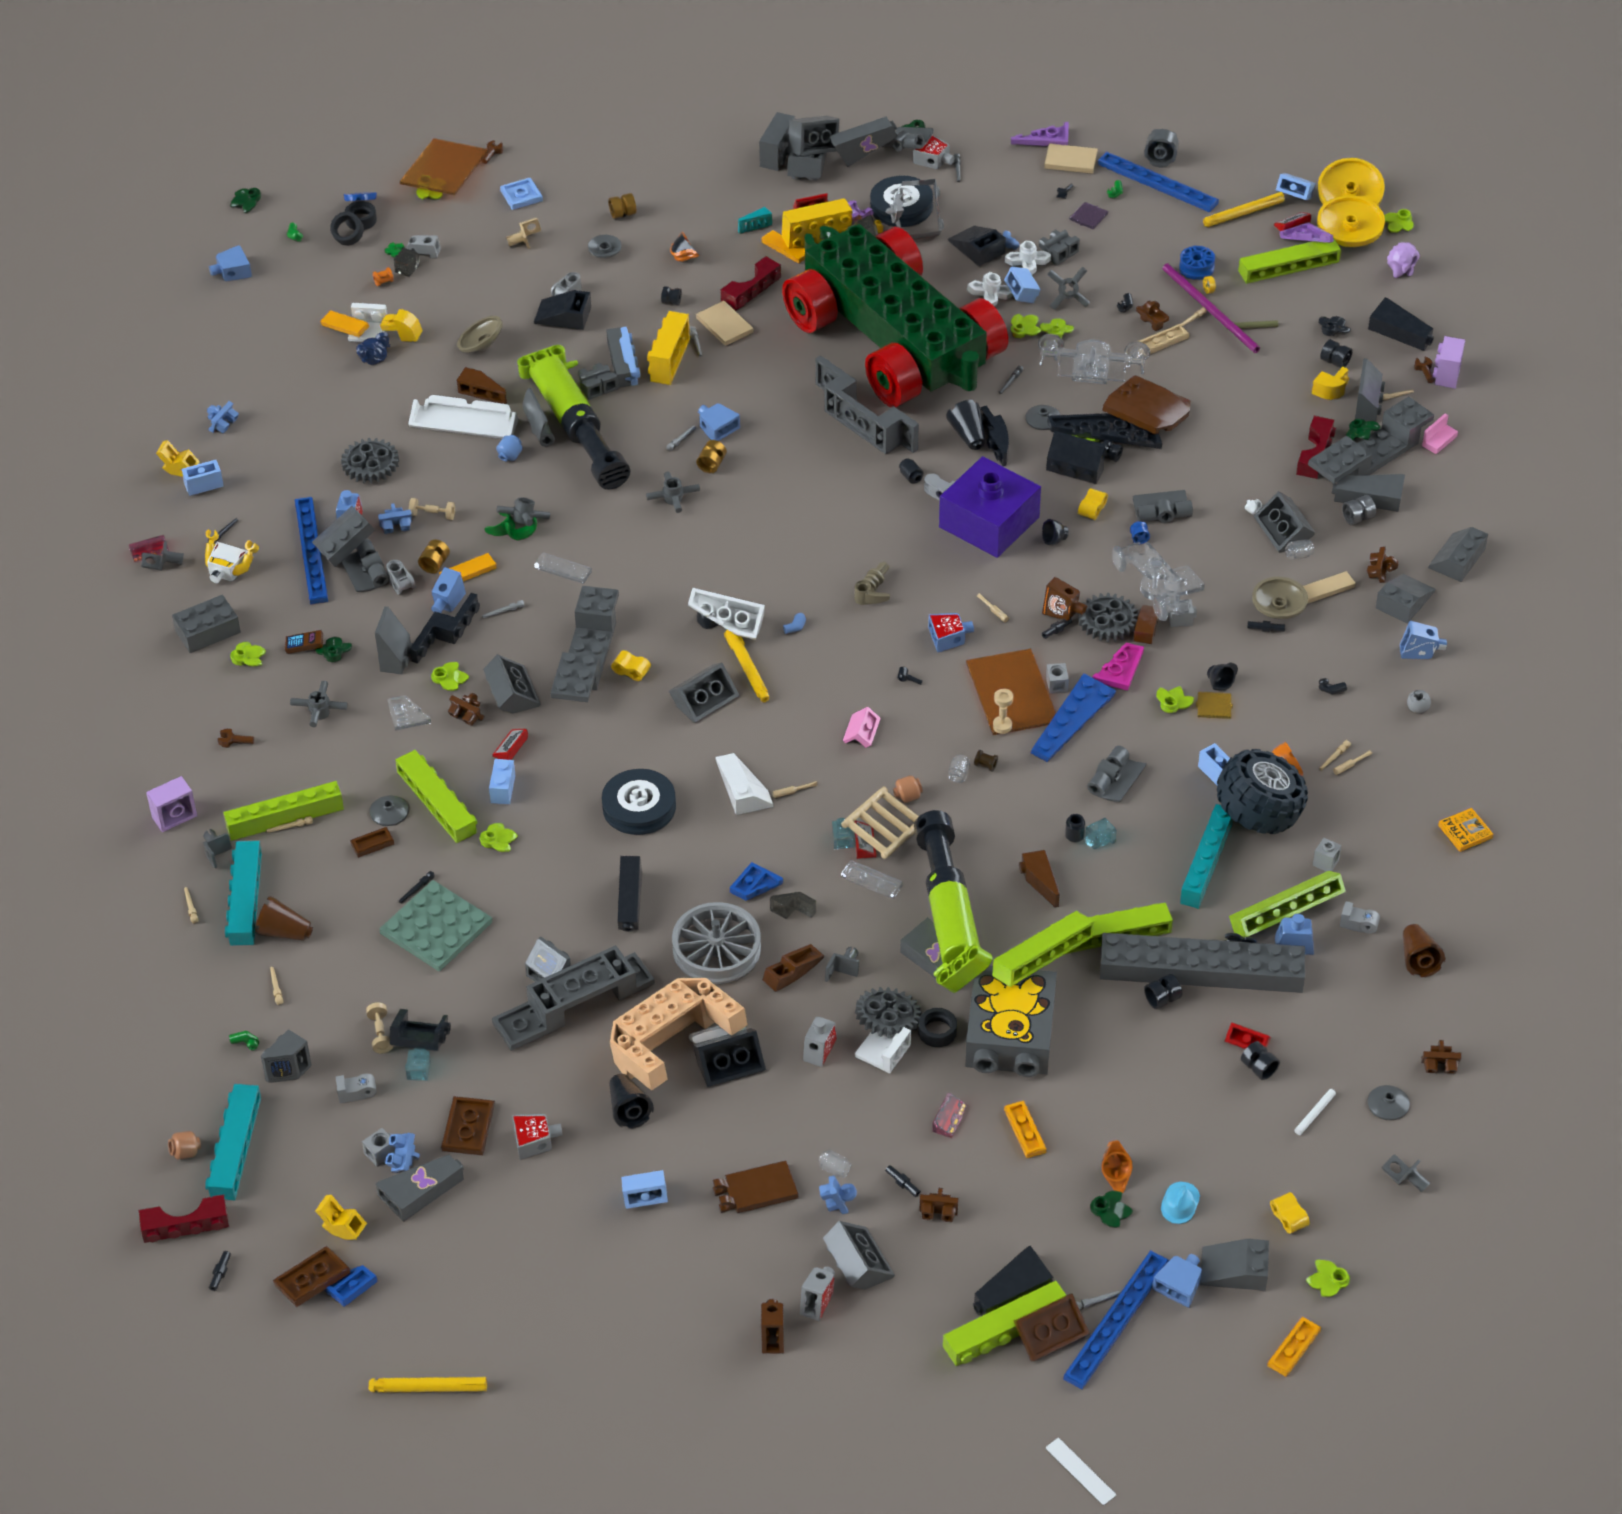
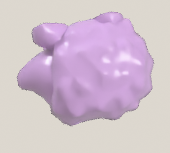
M1401 242L1393 246L1387 257L1388 265L1393 271L1394 278H1399L1406 272L1408 276H1411L1414 272V266L1420 258V254L1415 246L1409 242Z

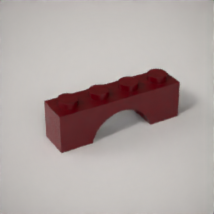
M765 256L755 263V277L746 282L731 281L720 289L721 302L725 301L732 309L737 311L781 278V264Z
M1313 416L1308 440L1313 442L1316 447L1301 451L1296 475L1314 479L1318 478L1319 473L1310 467L1308 462L1309 459L1332 445L1333 439L1331 437H1335L1337 429L1334 427V419Z
M224 1194L202 1198L199 1207L194 1212L185 1216H171L165 1213L160 1206L138 1210L144 1243L178 1238L190 1234H200L201 1232L221 1230L229 1227Z

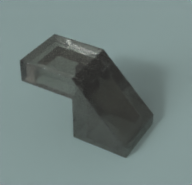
M801 892L770 897V911L785 919L795 909L811 918L816 914V900Z

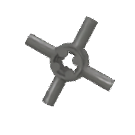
M1084 267L1073 278L1062 279L1053 270L1049 271L1047 275L1059 284V295L1050 305L1052 309L1055 310L1064 299H1071L1073 297L1085 307L1088 306L1090 302L1078 292V282L1087 272ZM1066 284H1069V286H1071V288L1073 287L1074 290H1073V291L1070 290V291H1068V293H1067V292L1065 291V289H1066V286H1065V285H1066Z
M667 471L664 473L665 481L662 491L646 493L647 500L664 497L665 502L674 505L675 512L680 513L682 512L680 502L683 495L700 491L699 484L682 487L681 480L672 477L671 473Z
M525 497L517 498L514 501V507L497 506L496 510L497 513L514 515L513 520L515 522L526 524L527 526L533 524V517L550 519V512L533 510L535 502Z
M322 681L319 691L312 692L308 699L291 698L290 705L308 707L311 712L309 723L311 727H316L318 720L328 717L330 714L329 709L347 710V702L330 701L326 694L327 681Z

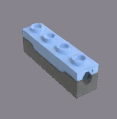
M627 327L606 329L608 348L613 370L617 375L618 388L638 385V378L641 376L639 367L636 368L638 366L637 356H633L635 355L634 344L631 345L633 343L632 334L628 333Z

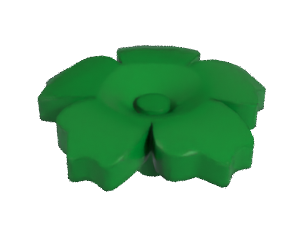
M389 243L388 248H385V253L391 255V257L403 255L405 253L404 244Z

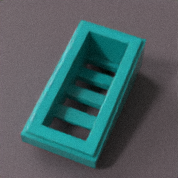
M762 207L739 218L738 232L741 234L771 226V211L766 207Z

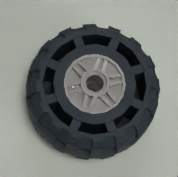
M1249 749L1235 754L1233 758L1231 757L1221 771L1217 780V798L1221 802V807L1225 813H1228L1236 823L1242 824L1243 827L1249 830H1255L1257 833L1278 834L1291 828L1307 805L1308 788L1305 785L1306 782L1303 776L1286 759L1278 757L1269 751L1265 752L1261 751V749L1249 751Z

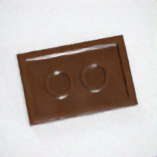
M454 1096L441 1150L483 1156L495 1107L494 1100Z
M326 1246L275 1278L273 1282L298 1307L325 1290L328 1286L348 1275L351 1271Z
M1072 1293L1014 1320L1031 1361H1035L1090 1334Z

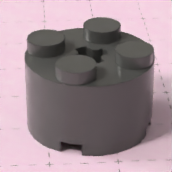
M1167 129L1152 130L1147 138L1144 156L1150 161L1151 165L1163 168L1175 161L1179 147L1177 134Z

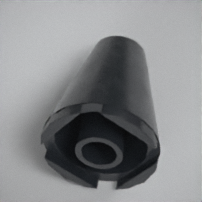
M973 400L961 401L955 404L956 408L952 411L951 408L947 411L946 418L970 449L979 450L986 442L979 403H974Z
M626 1074L614 1075L609 1081L615 1122L620 1127L627 1126L628 1129L642 1126L650 1119L651 1111L652 1113L654 1111L652 1100Z

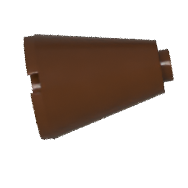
M272 896L267 898L270 902L268 905L264 904L256 923L259 926V930L255 929L256 934L301 941L310 938L313 931L310 921Z
M1408 925L1403 930L1406 968L1411 975L1416 974L1420 975V977L1432 976L1442 968L1441 965L1446 960L1445 953L1420 925Z

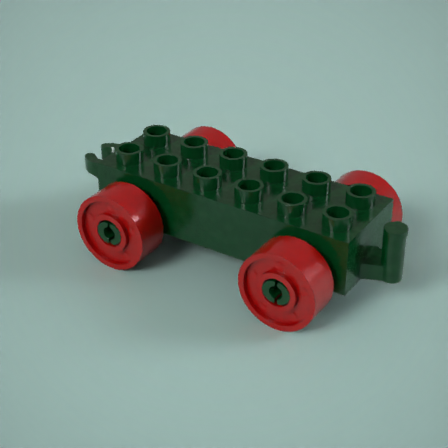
M861 224L850 226L841 233L832 227L821 226L820 238L824 240L820 241L819 244L814 242L811 234L804 235L805 271L787 279L783 283L782 295L786 309L794 323L806 333H813L833 323L839 311L878 345L880 349L867 355L865 371L874 393L885 405L896 408L919 396L922 385L930 392L948 383L962 387L965 391H974L977 388L978 367L986 364V360L1006 350L1008 346L1007 328L1002 316L994 305L986 299L978 298L960 308L955 306L922 277L923 261L920 251L913 238L904 229L892 227L873 236Z

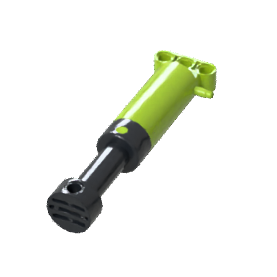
M554 345L520 357L517 361L519 376L522 379L532 378L570 440L583 445L593 461L591 472L599 486L610 490L623 485L629 478L631 469L623 455L618 451H611L599 433L601 428L599 418L568 371V369L578 365L577 360L566 363L565 348L561 345Z
M932 810L921 814L915 820L914 830L918 846L927 851L931 873L926 879V888L943 963L933 974L939 985L952 993H956L990 966L992 955L979 945L963 872L954 867L950 845L954 842L955 832L952 819L943 811Z

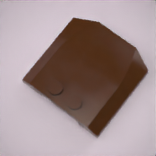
M1134 375L1108 396L1102 411L1149 432L1158 434L1159 430L1162 429L1166 432L1173 430L1189 417L1191 400Z

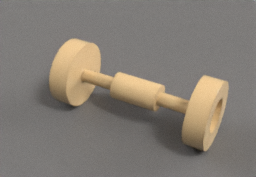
M411 498L409 502L411 516H416L418 509L430 513L446 512L447 520H453L455 515L454 502H448L446 509L433 505L418 506L417 498Z
M999 689L994 694V702L999 705V716L993 720V729L997 733L1005 734L1012 729V721L1007 717V706L1013 703V693L1008 689Z
M372 1003L366 1008V1013L369 1019L376 1020V1034L379 1036L372 1041V1047L376 1053H387L392 1050L393 1045H390V1037L383 1036L385 1034L383 1021L380 1020L387 1015V1008L383 1003Z

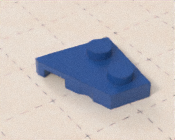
M751 862L729 887L730 893L747 901L782 885L783 877Z
M364 1265L353 1268L348 1275L328 1286L324 1291L345 1307L378 1282L376 1275Z

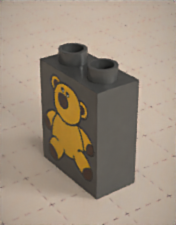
M989 966L973 980L965 1067L974 1068L981 1073H992L996 1070L1016 1072L1023 1077H1033L1037 1074L1048 1075L1057 972L1038 970L1010 987L993 977V966Z

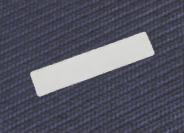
M1059 1438L1046 1447L1103 1505L1116 1496Z

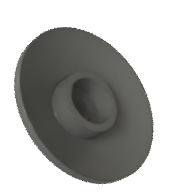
M599 235L592 238L588 243L589 252L600 258L615 256L622 247L621 241L612 235Z
M1037 405L1027 411L1026 421L1035 429L1050 430L1047 422L1048 416L1060 415V413L1052 406Z
M383 796L372 803L370 817L375 823L382 826L397 825L407 817L408 805L404 799L398 796Z
M1383 1085L1376 1087L1368 1096L1370 1111L1381 1119L1397 1120L1405 1116L1409 1110L1410 1102L1408 1096L1404 1091L1395 1086Z

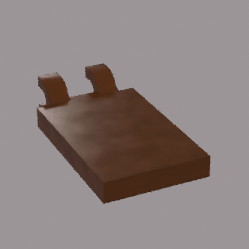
M786 1160L725 1175V1180L721 1178L713 1180L715 1196L726 1192L729 1194V1196H719L721 1213L735 1208L737 1213L798 1199V1191Z

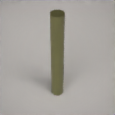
M1278 320L1236 322L1234 324L1240 329L1278 327Z

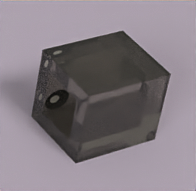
M403 248L393 259L395 273L408 277L420 265L418 252Z

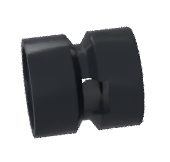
M1329 339L1322 348L1320 358L1328 363L1333 362V365L1339 368L1346 367L1351 360L1353 349L1345 345L1340 346V343Z
M1168 974L1160 978L1159 982L1153 981L1145 985L1144 993L1149 1004L1154 1009L1165 1006L1168 1002L1181 998L1182 988L1176 977Z
M1259 1041L1250 1044L1241 1055V1061L1249 1069H1253V1073L1261 1080L1271 1077L1280 1065L1279 1059L1271 1052H1268V1049Z

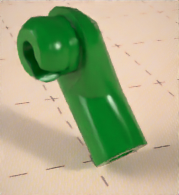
M1120 180L1114 182V187H1111V191L1110 189L1107 190L1109 198L1115 199L1123 194V186Z
M290 223L287 231L288 238L300 242L303 234L297 230L296 223Z
M248 1031L229 1035L231 1044L244 1042L249 1050H256L258 1048V1037Z

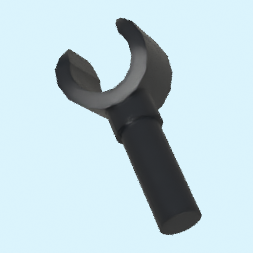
M1073 184L1066 188L1058 187L1057 197L1066 199L1067 192L1073 187Z
M899 668L897 676L899 681L909 680L920 685L922 684V680L908 674V668Z

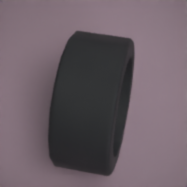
M356 201L345 208L344 212H352L355 215L361 213L368 214L366 217L359 218L364 226V230L372 228L376 224V210L372 203ZM346 221V225L349 228L356 229L354 221Z
M346 211L339 213L333 218L330 230L337 242L348 246L357 243L362 238L364 226L357 215ZM347 220L354 221L356 224L354 233L348 237L340 236L338 228L341 223Z
M928 1009L919 1018L918 1035L926 1045L932 1047L947 1046L954 1041L957 1035V1020L954 1014L947 1009ZM934 1021H941L950 1026V1029L945 1033L934 1034L926 1029V1025Z

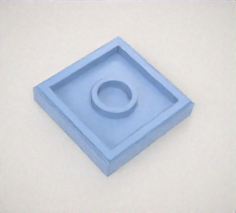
M531 178L500 186V191L512 210L543 201V196Z

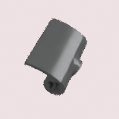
M897 127L896 133L898 137L882 147L894 148L896 151H901L903 148L921 149L930 140L934 129Z
M528 388L523 401L524 413L531 425L532 433L537 436L540 444L544 447L550 446L555 441V437L547 425L546 415L532 389Z
M1185 490L1133 496L1138 521L1159 520L1162 523H1168L1174 518L1193 515L1192 502L1187 500Z
M365 539L356 548L358 552L351 553L342 560L356 592L373 590L384 586L389 581V577L383 567V562L369 539Z
M1115 746L1107 759L1101 760L1096 774L1088 783L1087 788L1095 796L1109 801L1120 802L1147 763L1130 760L1129 752L1126 748Z

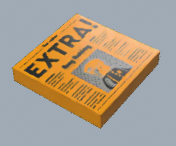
M1472 808L1440 820L1438 826L1459 852L1493 839L1491 830Z

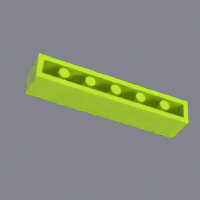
M1335 239L1331 243L1308 242L1240 258L1238 272L1246 284L1338 263L1340 261L1341 249Z
M413 750L395 759L397 773L456 843L477 833V820L475 816L469 814L465 804L458 801L454 791H450L447 788L445 781L437 776L435 769L427 764L423 755H419L416 750Z
M333 781L223 813L227 831L231 841L265 832L267 829L295 822L297 819L302 818L303 820L309 816L316 818L344 810L338 783Z
M1326 871L1230 915L1229 918L1234 933L1248 937L1281 922L1283 918H1290L1294 914L1301 913L1346 892L1341 874Z
M1166 902L1088 917L1094 921L1093 938L1068 953L1101 947L1102 933L1144 936L1172 933L1173 919Z
M1078 911L1067 915L1021 944L996 957L993 960L992 976L1010 987L1093 938L1094 921Z
M1057 1281L1051 1282L944 1334L943 1348L955 1366L969 1363L973 1358L981 1354H987L993 1348L999 1345H1006L1012 1339L1020 1336L1014 1320L1066 1294Z

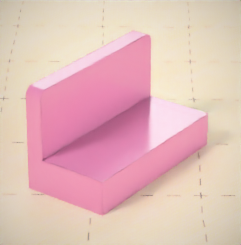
M1447 414L1442 415L1424 431L1422 447L1435 454L1439 453L1458 435L1457 430L1447 425Z
M869 707L852 714L843 741L848 743L856 739L865 748L871 746L881 718Z

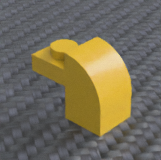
M399 309L397 314H386L380 324L382 331H398L401 341L417 342L423 331L417 317L403 309Z
M1342 367L1335 376L1321 371L1313 380L1312 394L1327 400H1334L1344 396L1345 387L1349 381V369Z
M168 440L163 441L156 452L158 457L165 463L162 468L171 475L183 477V468L198 465L200 462L189 449L178 452Z
M326 1195L315 1210L324 1221L322 1227L329 1233L342 1239L356 1240L367 1224L355 1209H343L332 1195Z

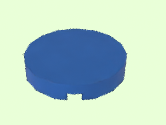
M377 192L344 194L345 201H364L377 198Z

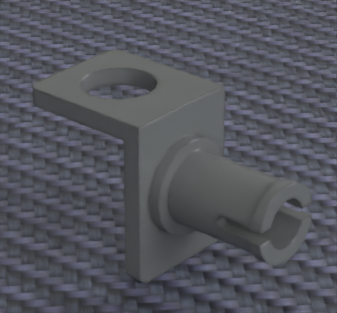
M164 541L161 555L142 553L141 567L162 571L163 564L166 562L182 565L184 553L167 551V541ZM146 559H154L156 563L148 564Z
M209 829L211 835L208 831H205L203 837L206 841L203 842L208 860L214 868H217L215 855L230 850L232 846L227 833L217 836L213 829Z
M848 947L844 956L836 953L832 955L826 966V982L829 981L834 971L855 977L858 976L859 960L856 957L859 952L855 947L851 953L852 947Z
M1392 1155L1382 1166V1170L1397 1184H1400L1404 1179H1408L1421 1193L1430 1184L1416 1170V1166L1421 1162L1419 1159L1409 1168L1396 1155ZM1390 1164H1398L1401 1168L1400 1173L1392 1172Z

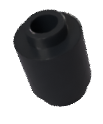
M906 458L899 464L900 472L911 484L922 480L924 472L914 460Z
M1071 814L1066 820L1065 837L1071 842H1079L1085 836L1086 822L1082 815Z

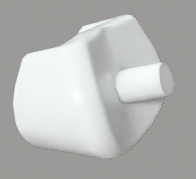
M1248 499L1244 507L1252 515H1255L1262 508V503L1259 499L1252 501Z

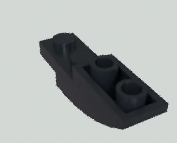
M987 405L982 406L980 410L983 426L988 435V448L992 449L996 460H999L1002 466H1006L1009 451L1007 426L1001 414L994 416Z

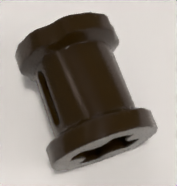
M978 750L974 759L975 766H983L991 772L995 770L998 762L997 755L992 756L983 753L982 750Z

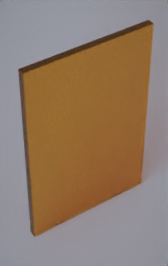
M433 138L400 180V184L456 195L479 165L488 149Z
M1031 648L966 660L992 735L1000 734L993 729V720L999 716V705L994 702V694L999 689H1008L1013 693V703L1007 706V717L1012 721V729L1009 732L1049 725L1056 712Z

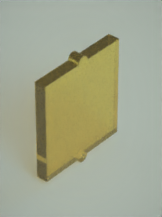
M1198 692V702H1196L1198 717L1231 719V709L1233 708L1231 693Z

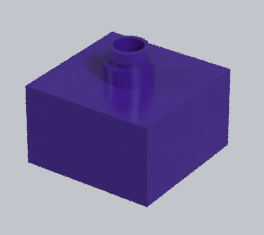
M982 456L940 495L939 528L998 558L1040 518L1041 486Z

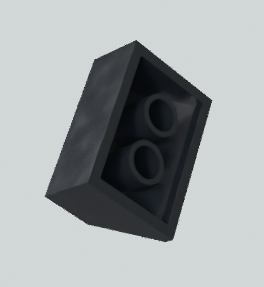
M1055 431L1047 455L1046 470L1097 484L1104 471L1105 444Z
M752 1028L738 1031L732 1036L728 1034L693 1045L697 1064L707 1087L766 1070L757 1031Z

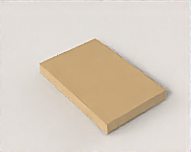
M1049 143L1045 169L1093 174L1098 149Z
M725 301L696 314V319L725 346L753 333V327Z

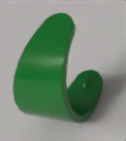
M499 513L505 516L506 519L498 525L486 526L485 532L493 536L508 535L505 523H509L510 529L515 528L512 515Z
M533 517V524L531 526L526 525L518 529H510L509 523L506 522L505 529L511 539L523 540L530 537L536 531L537 519Z

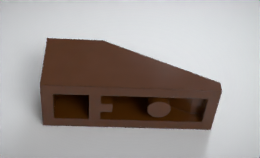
M468 367L463 369L457 379L458 393L495 403L507 404L506 390L480 370Z
M1046 851L1022 853V861L1019 862L1020 873H1024L1026 881L1055 908L1059 907L1060 894Z

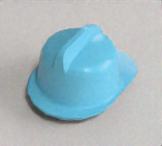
M1176 1182L1170 1185L1161 1204V1212L1165 1219L1175 1224L1189 1221L1193 1217L1199 1203L1200 1194L1198 1189L1188 1182Z

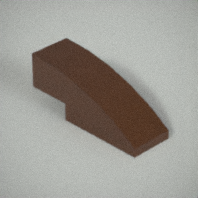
M1147 605L1142 606L1134 631V642L1152 644L1161 608Z
M812 944L783 955L779 963L767 967L762 980L775 992L804 976L824 958V955Z

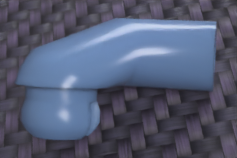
M1004 231L1003 236L1006 238V248L1016 250L1019 247V242L1011 237L1010 231Z
M797 613L792 623L783 625L784 633L788 634L802 630L806 622L805 615Z

